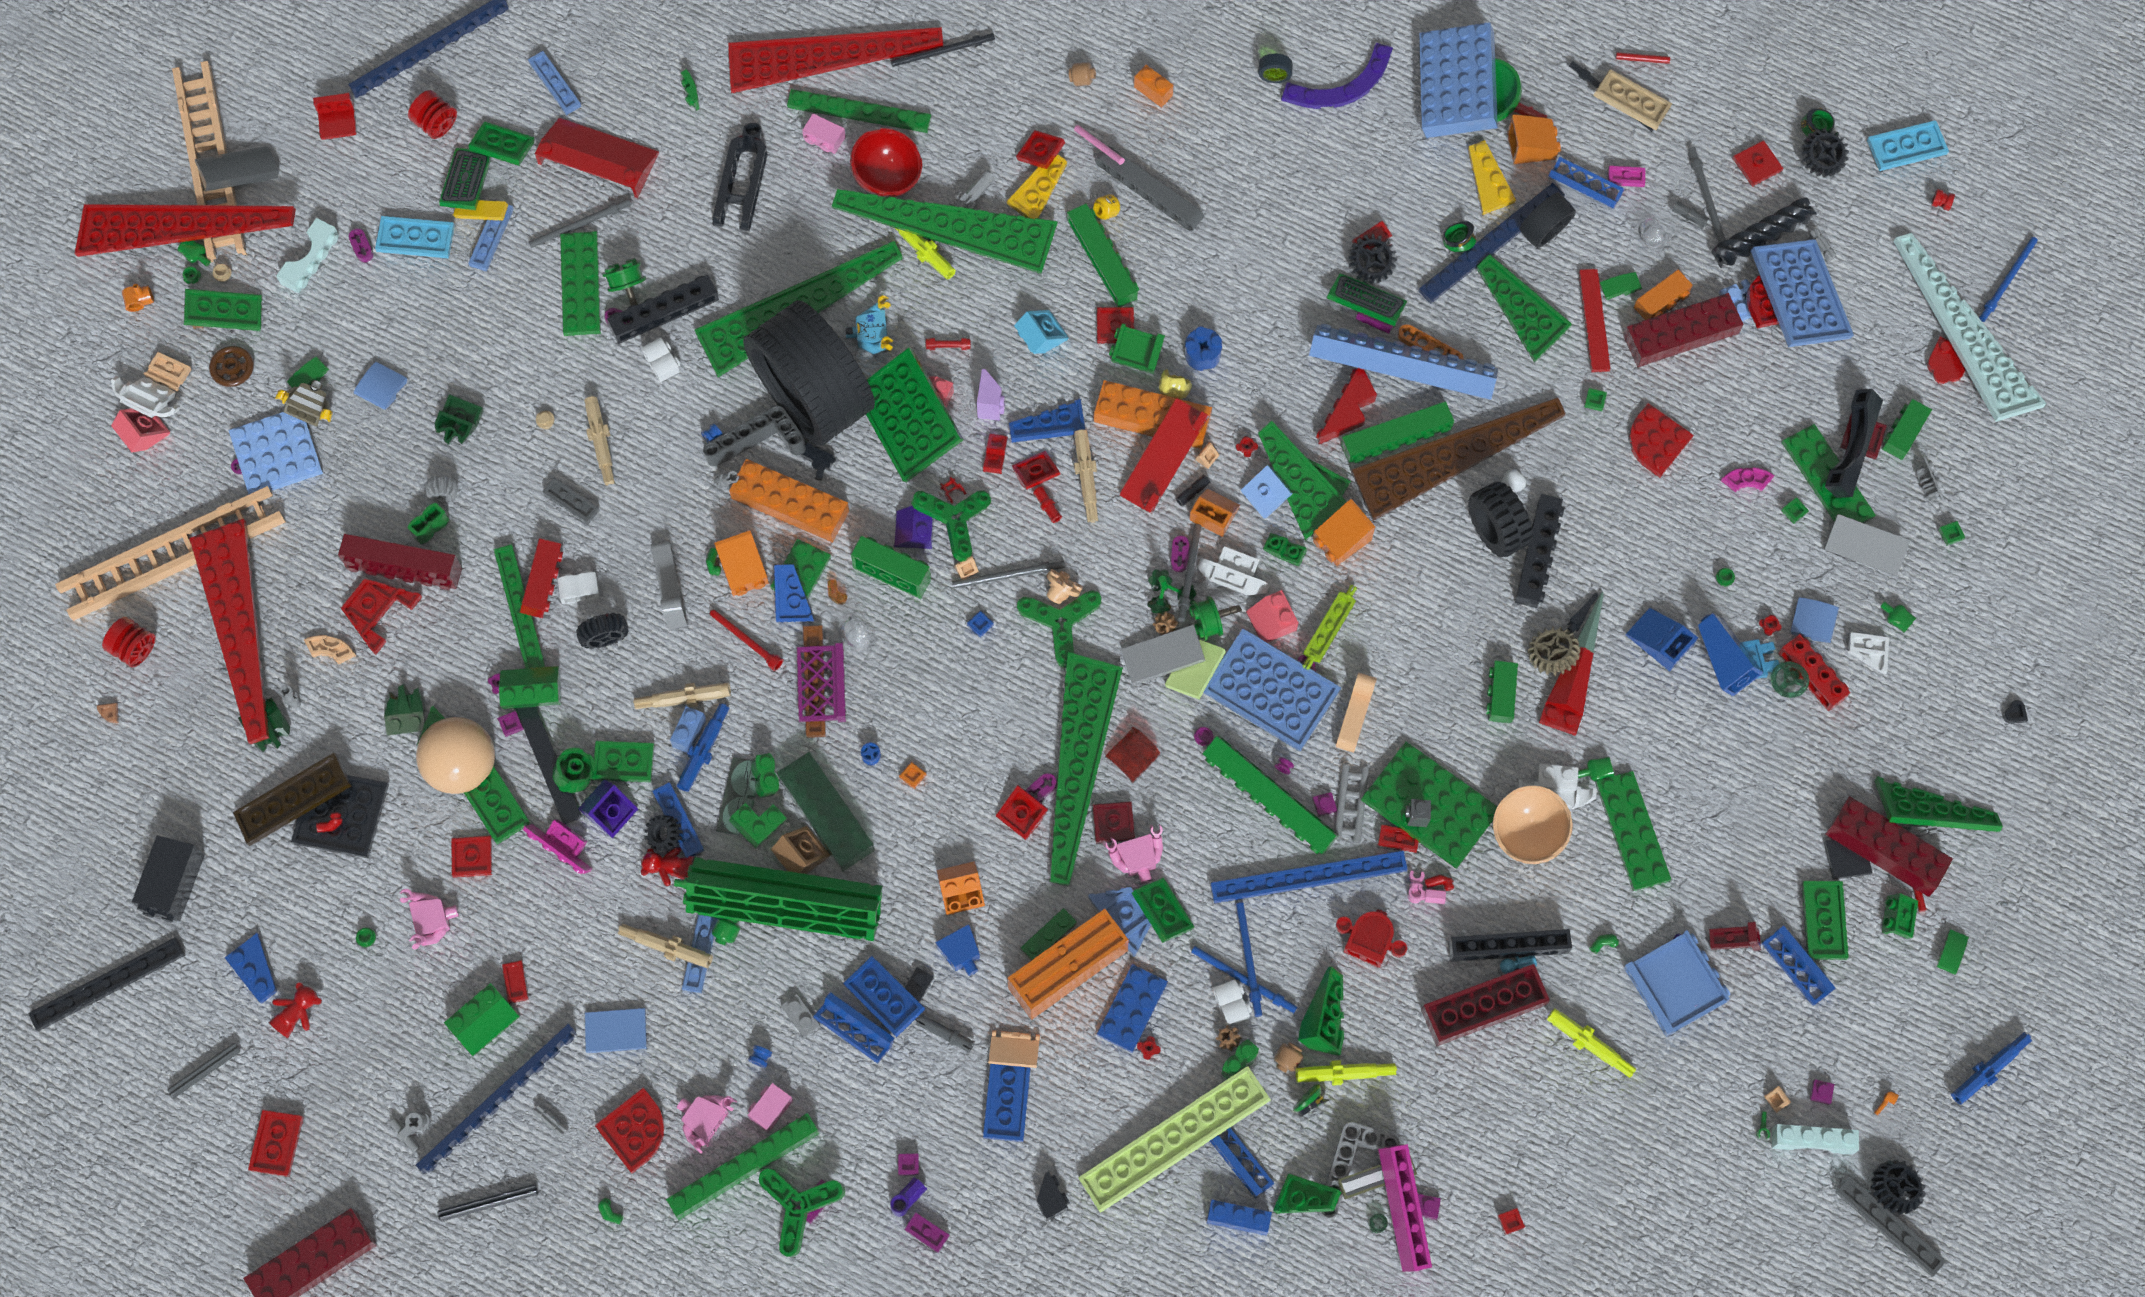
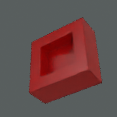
M1518 1208L1497 1216L1505 1235L1525 1228Z

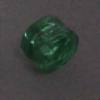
M1374 1214L1370 1218L1369 1228L1372 1232L1382 1233L1387 1228L1388 1221L1384 1215ZM1381 1219L1383 1228H1380V1226L1378 1229L1375 1228L1373 1220Z

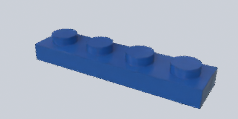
M670 782L653 790L652 792L663 814L673 816V819L678 820L676 824H681L682 826L679 828V830H683V833H679L682 840H678L685 857H693L705 851Z

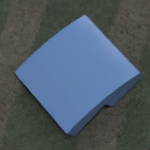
M375 362L356 386L354 394L386 410L396 400V394L407 383V378Z
M1799 597L1790 631L1791 634L1811 637L1812 641L1831 643L1839 607Z

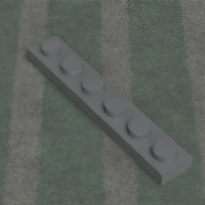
M1850 1176L1835 1192L1931 1277L1946 1262L1942 1256L1888 1209H1883L1884 1206L1881 1203H1877L1878 1201Z

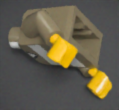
M313 381L311 385L301 383L299 387H293L287 391L278 390L275 399H280L283 404L286 402L284 413L316 427L321 419L328 420V422L331 421L333 412L331 411L329 401L325 399L326 392L321 390L323 385L320 382Z

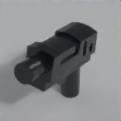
M807 443L805 444L806 450L801 454V457L812 462V467L817 470L815 479L822 481L824 470L830 471L832 464L836 462V458H834V455Z

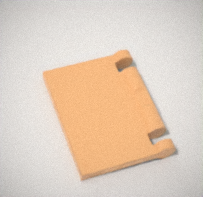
M992 1030L988 1063L1037 1068L1040 1034H1036L1034 1041L1031 1040V1034L1001 1031V1037H996V1030Z

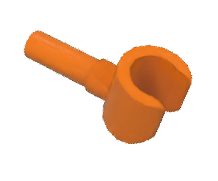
M1892 1091L1887 1092L1882 1103L1874 1113L1879 1115L1888 1102L1894 1105L1899 1095Z

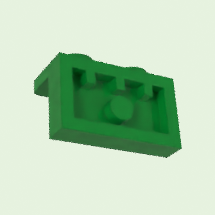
M1901 893L1888 895L1885 902L1882 933H1894L1906 939L1913 938L1918 900Z

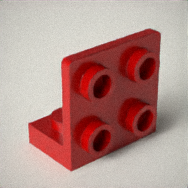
M349 93L313 98V104L318 113L321 140L357 134L354 103Z

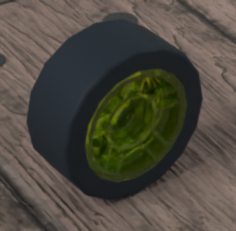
M1273 53L1260 58L1258 74L1263 81L1283 83L1291 78L1293 63L1288 56Z

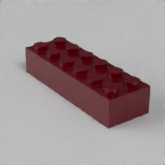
M1726 293L1627 326L1623 337L1638 368L1737 335L1744 324L1730 294Z
M344 534L338 552L341 561L347 570L351 572L363 571L371 576L379 574L384 575L388 579L400 578L408 583L415 581L429 587L436 585L444 590H450V588L457 589L462 572V567L454 554Z
M1851 796L1843 803L1825 834L1927 897H1930L1938 888L1954 859L1896 823L1889 822L1886 817Z
M1535 964L1424 1004L1421 1012L1437 1047L1547 1006L1550 999Z
M350 1208L243 1279L254 1297H299L377 1245L357 1211Z

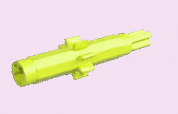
M895 228L903 239L917 251V258L922 263L924 261L928 262L946 279L954 276L956 270L937 252V245L932 240L928 242L922 236Z
M1556 1008L1548 1015L1546 1020L1574 1040L1572 1045L1579 1050L1583 1049V1047L1602 1061L1612 1067L1614 1066L1629 1078L1636 1071L1637 1068L1621 1058V1055L1615 1052L1614 1049L1594 1036L1593 1032L1595 1030L1590 1026H1580Z
M1332 1060L1329 1066L1296 1068L1295 1076L1297 1083L1332 1081V1086L1342 1085L1343 1080L1396 1075L1397 1067L1395 1063L1341 1065V1060Z

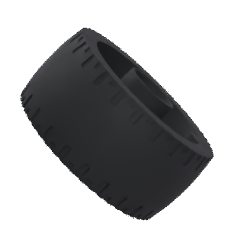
M1557 192L1538 205L1523 221L1519 229L1532 245L1540 248L1551 241L1569 224L1575 216L1576 210L1566 198Z

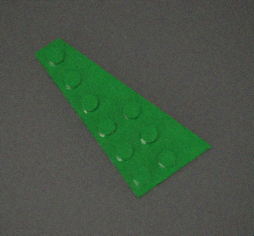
M1490 254L1477 266L1478 273L1535 363L1571 328L1572 323Z
M1271 421L1258 432V435L1275 473L1293 493L1287 500L1303 537L1307 541L1314 534V531L1347 501L1277 425Z
M1879 776L1874 781L1889 822L2000 832L2003 827L1996 812L1977 806L1972 808L1962 805L1961 801L1954 800L1950 802L1944 800V796L1915 787L1908 789L1895 781L1893 784L1888 783Z

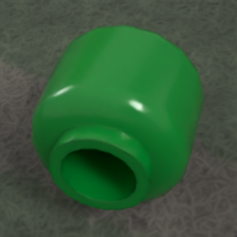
M718 918L711 932L716 937L715 942L724 946L726 943H734L741 929L738 924L739 921Z

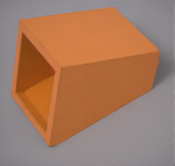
M1512 115L1507 135L1513 164L1556 160L1558 152L1561 151V145L1556 139L1557 127L1553 125V120Z
M1350 499L1314 531L1313 542L1317 548H1321L1325 552L1329 562H1333L1338 566L1372 541L1375 526L1356 503Z
M750 530L714 543L733 596H742L749 590L762 589L766 584H769Z

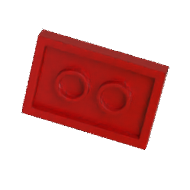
M262 1110L248 1170L290 1177L304 1117Z

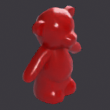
M680 847L669 851L663 857L654 853V850L650 848L641 859V875L646 876L648 873L659 872L664 885L670 886L671 880L668 874L684 880L685 877H689L688 868L689 865H693L695 858L692 856L688 858L677 857L681 852Z
M300 982L296 984L297 991L294 999L276 998L272 1001L273 1005L285 1006L286 1008L274 1016L268 1023L286 1038L290 1037L299 1019H301L303 1029L308 1031L310 1029V1022L306 1009L314 1004L320 1005L322 1003L321 998L318 997L314 989L304 986Z

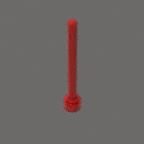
M712 609L709 612L711 617L762 656L770 669L776 671L781 667L784 659L778 654H770L716 610Z

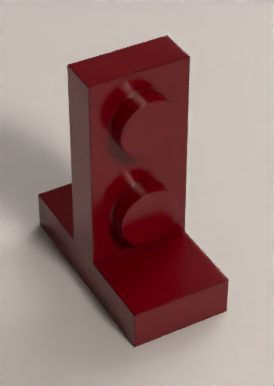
M1748 922V926L1709 929L1711 950L1752 947L1753 951L1761 950L1760 930L1756 922Z

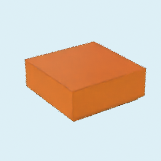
M910 762L899 775V778L915 789L927 774L913 762Z

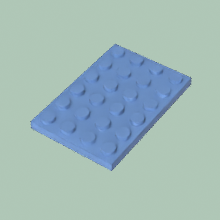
M1816 239L1753 247L1751 250L1752 256L1788 347L1851 339L1854 336Z
M1242 629L1218 665L1203 693L1301 752L1340 692L1341 687L1311 669L1306 670L1307 667L1303 668V664Z

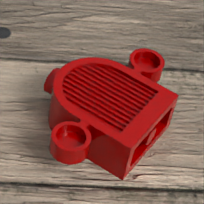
M1377 909L1376 912H1367L1361 915L1354 926H1352V922L1348 917H1340L1336 922V930L1339 933L1351 934L1344 953L1378 968L1381 967L1387 950L1391 951L1392 955L1397 958L1403 957L1407 952V945L1404 941L1397 940L1391 943L1394 935L1393 924L1387 917V913Z

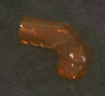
M837 580L828 581V597L836 604H844L848 597L846 593L842 594V592L837 590Z

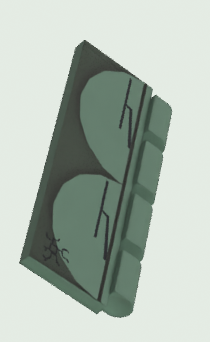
M733 757L716 832L740 835V832L729 822L730 817L745 803L753 810L755 801L748 799V797H756L755 781L752 780V778H755L751 771L752 760Z

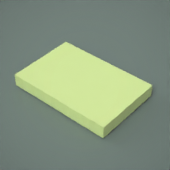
M1199 640L1206 661L1171 672L1165 683L1167 688L1196 699L1201 698L1226 653L1224 648Z

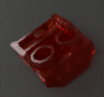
M1132 727L1105 757L1112 761L1134 783L1160 756V751L1140 730Z

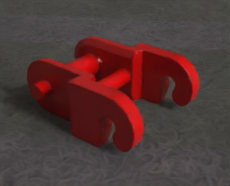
M949 477L950 480L945 484L940 483V489H943L946 499L953 504L954 502L949 495L950 492L957 489L963 492L964 496L967 493L960 483L957 484L955 482V478ZM949 485H954V487L950 490L946 489V487H948Z

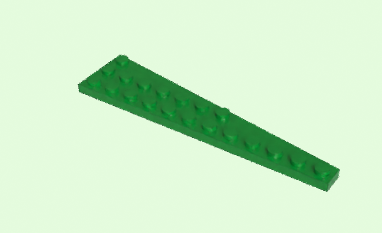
M837 189L832 203L833 209L1042 274L1058 221L1010 216L1004 213L997 214L943 204L915 202L914 200H902L895 197H881L875 194H864Z
M895 241L890 242L695 329L694 332L717 378L748 359L743 345L744 337L790 304L800 300L820 313L902 260V254Z
M1071 652L1066 654L1049 882L1067 887L1070 885L1123 667Z

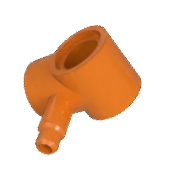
M134 284L132 287L122 290L125 309L129 312L139 311L145 305L154 303V297L149 285L140 287L138 284Z

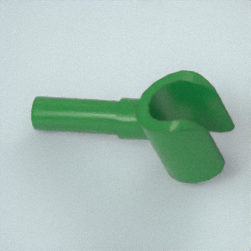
M1762 1111L1760 1129L1756 1131V1136L1760 1138V1132L1763 1130L1766 1132L1765 1139H1768L1770 1131L1766 1128L1767 1112Z

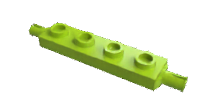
M1350 585L1346 593L1339 592L1303 653L1307 659L1302 665L1303 668L1307 665L1306 670L1310 669L1313 662L1320 663L1356 603V600L1352 597L1357 590L1356 586Z

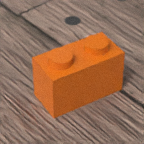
M1145 65L1134 77V88L1161 108L1173 96L1174 85L1148 65Z

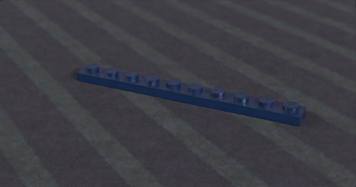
M491 0L349 83L352 94L355 98L365 95L368 91L382 85L388 79L396 77L405 69L411 68L414 64L428 58L434 52L442 50L451 42L457 41L463 35L473 32L480 25L488 23L497 15L503 14L509 9L506 0Z
M1551 183L1479 240L1471 249L1465 251L1421 286L1418 292L1432 304L1476 269L1489 254L1492 256L1520 234L1519 228L1523 221L1544 200L1557 192L1563 197L1565 194L1554 183Z
M567 1024L416 1164V1167L424 1174L433 1171L441 1158H446L453 1152L452 1148L455 1145L463 1143L468 1138V1133L473 1129H478L484 1123L483 1120L488 1115H493L503 1101H508L519 1086L523 1087L526 1085L529 1077L534 1072L538 1073L545 1066L544 1063L549 1058H555L560 1052L559 1049L564 1044H570L575 1038V1030Z

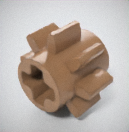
M1167 611L1163 615L1157 614L1156 620L1153 623L1157 633L1164 635L1176 630L1175 627L1178 622L1175 620L1174 615L1167 613Z
M1226 1025L1225 1029H1219V1037L1216 1038V1040L1221 1042L1219 1047L1222 1049L1227 1047L1229 1051L1238 1047L1240 1040L1243 1039L1242 1036L1238 1035L1239 1029L1236 1027L1232 1029L1229 1025Z

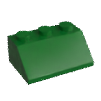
M559 666L500 670V707L511 709L562 705Z
M490 983L448 1018L444 1024L474 1057L515 1022L519 1015Z

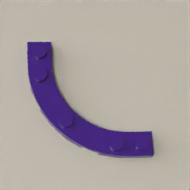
M1376 43L1370 61L1364 71L1351 82L1337 88L1310 89L1287 82L1281 101L1313 109L1331 106L1337 108L1353 103L1368 94L1370 89L1381 80L1388 66L1393 47Z

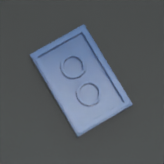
M646 1009L585 1013L586 1053L647 1049Z

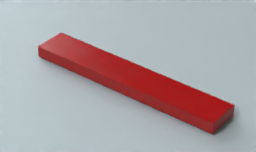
M1598 269L1579 270L1591 373L1610 372L1611 367Z

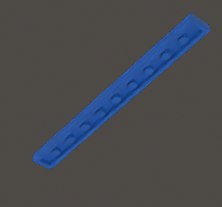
M1404 851L1212 882L1210 886L1213 902L1220 903L1407 872L1408 869Z

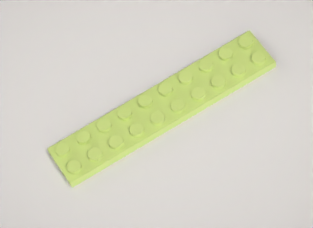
M1247 1066L1078 1177V1179L1101 1213L1271 1100Z

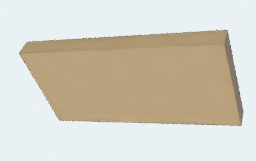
M1609 69L1593 95L1654 130L1658 129L1672 105L1669 101Z

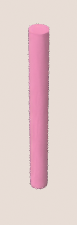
M1075 126V132L1118 164L1124 163L1125 159L1081 126Z

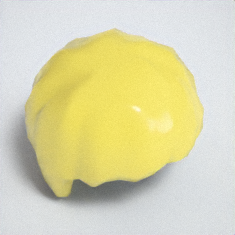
M1165 369L1159 380L1161 394L1181 400L1188 396L1192 388L1190 380L1182 376L1169 375L1168 369Z

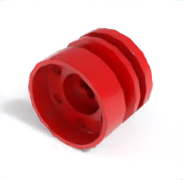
M427 90L413 101L408 111V118L417 127L422 128L423 132L427 133L429 137L438 139L452 128L457 118V111L448 102L443 101L442 97L436 92Z
M122 617L108 629L102 642V648L113 657H118L127 666L134 668L139 666L148 657L154 647L156 637L154 633L147 631L146 628L139 627L138 623L129 617Z

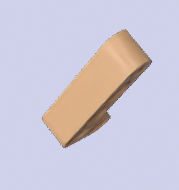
M1358 672L1336 748L1354 753L1377 680L1376 677Z

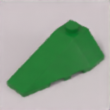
M1332 966L1327 968L1301 1022L1298 1041L1311 1050L1339 1056L1341 1055L1344 1041V1031L1341 1030V1019H1344V1012H1341L1340 1001L1343 1000V975Z

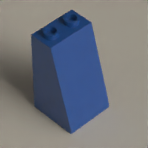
M1714 613L1702 618L1698 627L1720 688L1729 695L1735 696L1764 672L1723 619Z

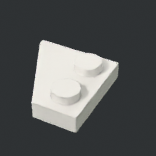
M1851 632L1849 634L1848 653L1880 673L1886 674L1888 669L1889 637Z

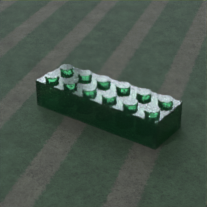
M807 752L777 772L778 780L842 872L875 851L874 844L810 752Z

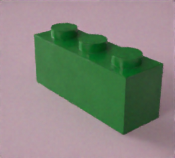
M1914 399L1909 404L1905 403L1899 412L1903 415L1900 419L1896 418L1891 426L1894 429L1893 432H1888L1883 440L1886 444L1882 450L1903 460L1932 409Z
M1495 661L1493 666L1489 667L1488 678H1491V685H1488L1487 696H1490V703L1486 704V714L1489 715L1488 721L1512 723L1515 713L1518 663Z

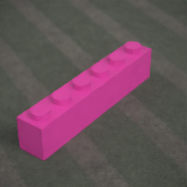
M1408 1144L1380 1148L1378 1151L1402 1272H1414L1432 1268Z

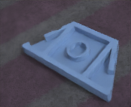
M1127 887L1117 891L1110 890L1105 893L1089 894L1088 898L1099 912L1106 909L1129 939L1128 951L1133 957L1136 956L1151 924L1131 894L1133 892L1132 888Z

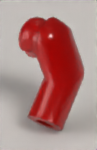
M331 813L330 821L317 823V832L337 829L342 824L341 813Z
M1439 874L1425 879L1427 888L1442 885L1446 891L1454 889V881L1450 877Z

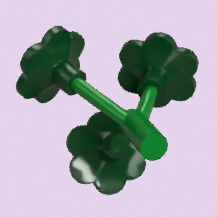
M1155 569L1152 572V576L1148 578V582L1152 585V590H1160V595L1148 601L1147 606L1151 608L1150 610L1153 613L1164 614L1165 611H1170L1171 605L1164 598V592L1168 588L1177 592V599L1179 600L1182 596L1183 586L1178 589L1170 585L1172 578L1165 569L1161 571ZM1191 584L1189 595L1190 605L1197 595V590L1194 589L1193 584Z

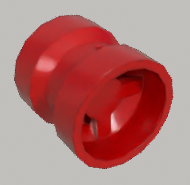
M1937 188L1931 206H1939L1943 210L1950 211L1955 194L1951 192L1946 194L1943 190Z

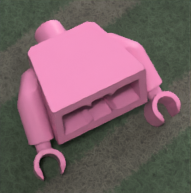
M1159 824L1158 831H1153V825L1150 826L1151 833L1154 836L1148 834L1119 844L1111 837L1112 844L1110 846L1107 845L1106 841L1103 842L1104 847L1109 850L1108 853L1113 865L1121 872L1128 873L1129 877L1138 875L1141 884L1152 881L1149 871L1156 869V864L1160 862L1163 852L1162 836L1160 835L1163 831L1161 824Z
M403 889L400 894L403 893L407 896V898H401L400 902L406 903L408 900L411 901L409 902V907L416 934L409 941L417 942L412 946L413 949H418L420 945L426 946L438 943L446 935V932L450 930L448 919L459 917L456 905L446 908L444 902L436 896L411 892L409 889Z
M705 1095L702 1098L697 1096L693 1103L684 1098L679 1102L677 1109L685 1113L681 1119L683 1122L682 1130L687 1141L699 1153H702L700 1148L703 1145L709 1146V1141L729 1114L728 1110L733 1111L730 1104L732 1102L737 1103V1100L731 1096Z

